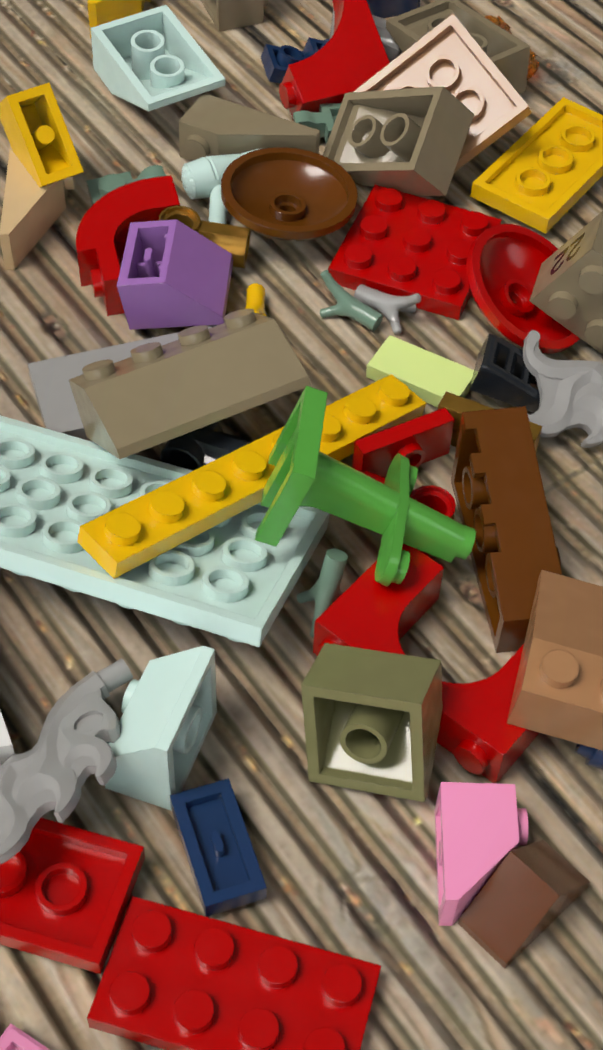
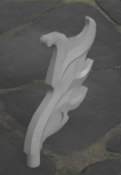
M531 330L524 339L523 361L528 371L536 377L540 403L536 412L531 415L528 414L529 421L543 426L540 437L557 436L564 430L577 427L585 430L588 434V437L581 443V447L590 448L602 444L603 364L600 361L555 360L548 358L539 349V332Z
M122 658L97 673L94 671L90 672L73 685L57 700L48 713L37 744L25 753L11 755L0 765V864L11 859L22 849L29 840L35 824L47 812L55 809L54 815L57 821L63 823L76 808L81 797V787L88 776L96 774L95 777L99 785L105 786L114 775L117 768L116 758L111 747L106 742L114 743L120 738L121 729L116 713L105 702V699L110 696L109 693L133 679L129 667Z

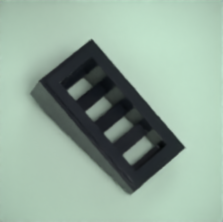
M489 333L477 356L469 390L516 407L526 406L527 411L536 412L540 403L539 390L530 385V383L537 385L536 377L525 366L523 351L508 341Z

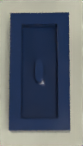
M229 778L170 795V807L205 916H212L266 899L267 886Z

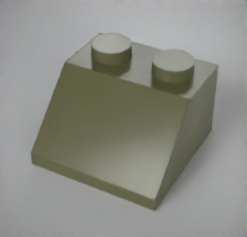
M324 643L301 684L309 781L425 802L429 791L443 709L441 660Z

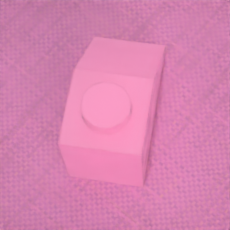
M440 782L434 810L439 926H452L465 912L509 852L517 849L518 846L527 845L528 813L526 808H517L515 784Z

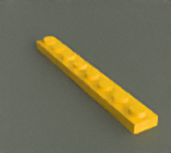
M390 374L326 406L319 451L340 461L354 453V442L356 440L422 416L427 403L411 391L406 384ZM284 427L81 525L77 542L115 579L260 503L263 489L275 468L274 465L268 464L269 455Z

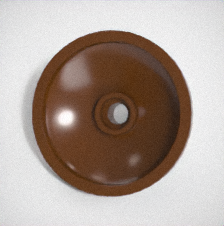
M289 147L255 150L235 159L225 169L221 179V199L227 211L246 228L273 239L307 241L324 237L343 227L352 218L356 210L358 191L350 174L333 160L312 151Z

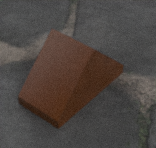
M540 840L509 852L461 915L458 924L505 969L588 888L590 881L545 840Z

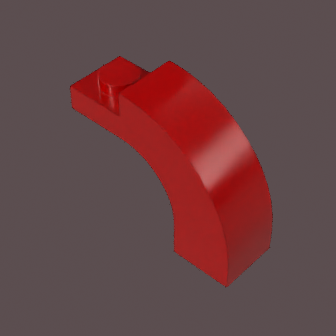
M172 175L142 179L110 191L87 210L78 226L76 249L81 286L92 285L94 298L103 297L107 316L125 313L117 289V282L130 222L159 221V215L163 210L172 206H180Z

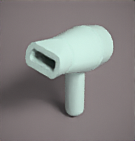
M252 151L241 154L201 157L183 165L181 179L187 195L191 199L210 198L209 222L226 224L227 209L221 199V179L223 173L235 159Z

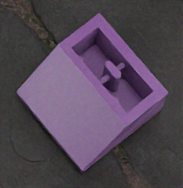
M177 219L130 222L117 282V289L129 329H160L223 324L225 322L224 316L226 315L233 267L232 254Z

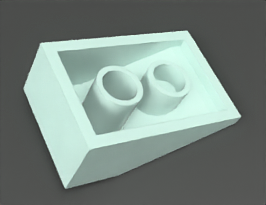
M167 5L91 28L93 67L95 72L113 95L146 111L226 86L225 77Z

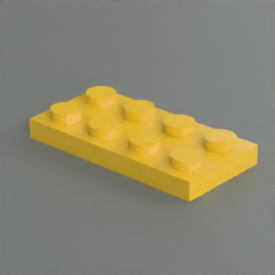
M563 97L472 182L470 197L546 234L603 176V115Z

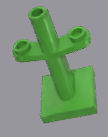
M306 386L269 455L268 464L274 465L275 468L263 489L261 506L268 507L269 509L256 531L255 540L276 547L298 508L306 506L320 509L382 535L375 569V581L386 587L391 582L400 584L407 573L410 563V552L402 550L403 544L450 563L455 557L465 560L471 553L475 542V528L463 525L409 497L415 486L418 468L410 465L409 458L399 453L396 454L389 466L385 483L383 484L319 451L328 393Z

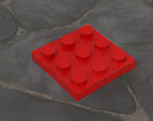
M375 184L329 265L328 271L340 286L356 290L360 284L396 296H410L418 293L421 295V301L416 303L418 309L460 320L472 294L466 268L470 246L483 231L494 225L501 224L502 219Z

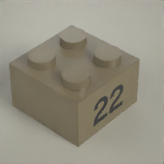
M603 211L541 264L529 300L602 355Z

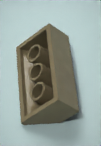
M242 309L224 316L225 323L208 329L206 325H199L182 330L178 333L179 340L161 346L159 342H152L140 345L130 351L132 357L113 363V360L107 359L88 364L82 368L83 375L69 379V383L86 437L118 459H122L293 393L306 386H311L309 375L275 319L255 313L253 309Z

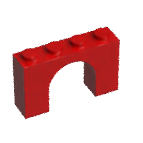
M403 544L402 550L410 552V563L407 573L400 584L391 582L386 587L375 581L376 560L315 620L313 653L318 656L324 643L405 655L399 641L439 599L444 567L418 549ZM524 644L498 672L486 679L472 683H449L442 681L443 709L437 743L454 754L455 759L464 769L473 774H481L494 784L503 777L539 735V732L507 723Z

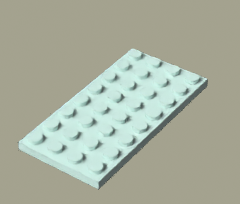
M0 415V568L10 570L17 575L29 576L62 586L72 592H81L114 602L124 608L136 609L169 619L179 625L191 626L221 635L234 642L260 647L328 527L330 514L313 507H299L278 545L275 547L255 540L256 531L269 509L268 507L261 506L260 502L113 579L77 542L80 526L192 472V470L136 454L118 459L94 442Z

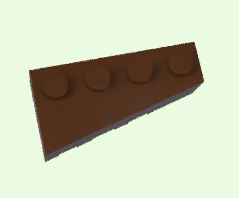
M526 406L462 412L451 484L462 524L475 528L476 531L475 542L470 556L496 653L518 651L525 642L541 570L562 575L560 554L555 544Z

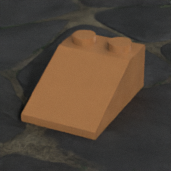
M541 570L508 714V724L603 751V586Z

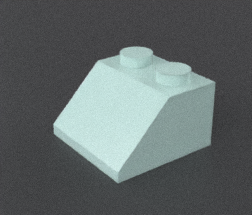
M200 646L149 660L140 681L133 679L129 683L121 706L123 715L119 721L121 729L120 738L114 743L106 742L111 747L117 764L114 775L105 785L106 789L172 811L170 795L181 792L217 713L215 649Z

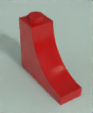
M332 0L335 26L331 39L310 57L289 64L284 79L279 85V94L282 105L285 109H290L292 118L294 112L301 110L319 112L320 104L342 103L345 93L355 91L390 63L367 0Z

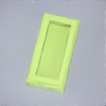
M389 335L367 364L366 377L378 381L392 374L426 403L438 408L446 391L463 398L466 397L470 391L474 370Z

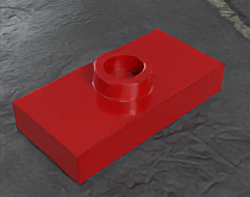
M441 408L356 440L354 442L352 468L360 472L369 471L386 478L389 466L398 453L409 458L410 465L416 467L449 454L455 420L446 408Z

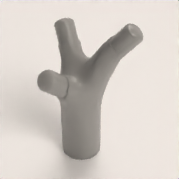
M360 284L354 293L356 299L370 308L379 311L387 318L395 335H400L403 332L399 311L414 313L417 308L416 303L421 301V295L418 293L410 296H396Z

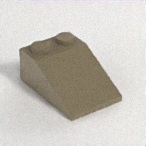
M437 0L386 20V29L401 51L404 52L451 14H454L518 94L526 91L530 46L460 1Z
M444 86L345 93L323 156L343 167L356 184L374 187L376 184L415 196H446L474 113Z

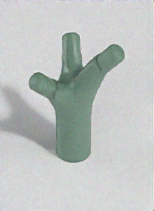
M324 270L320 274L325 285L337 301L336 305L320 310L322 318L335 315L347 316L372 331H375L380 326L383 320L382 314L349 294L336 282L328 270Z
M332 548L326 551L318 580L309 590L298 593L296 597L299 603L315 601L314 616L310 630V636L313 638L315 620L342 595L340 583L348 555L339 549Z

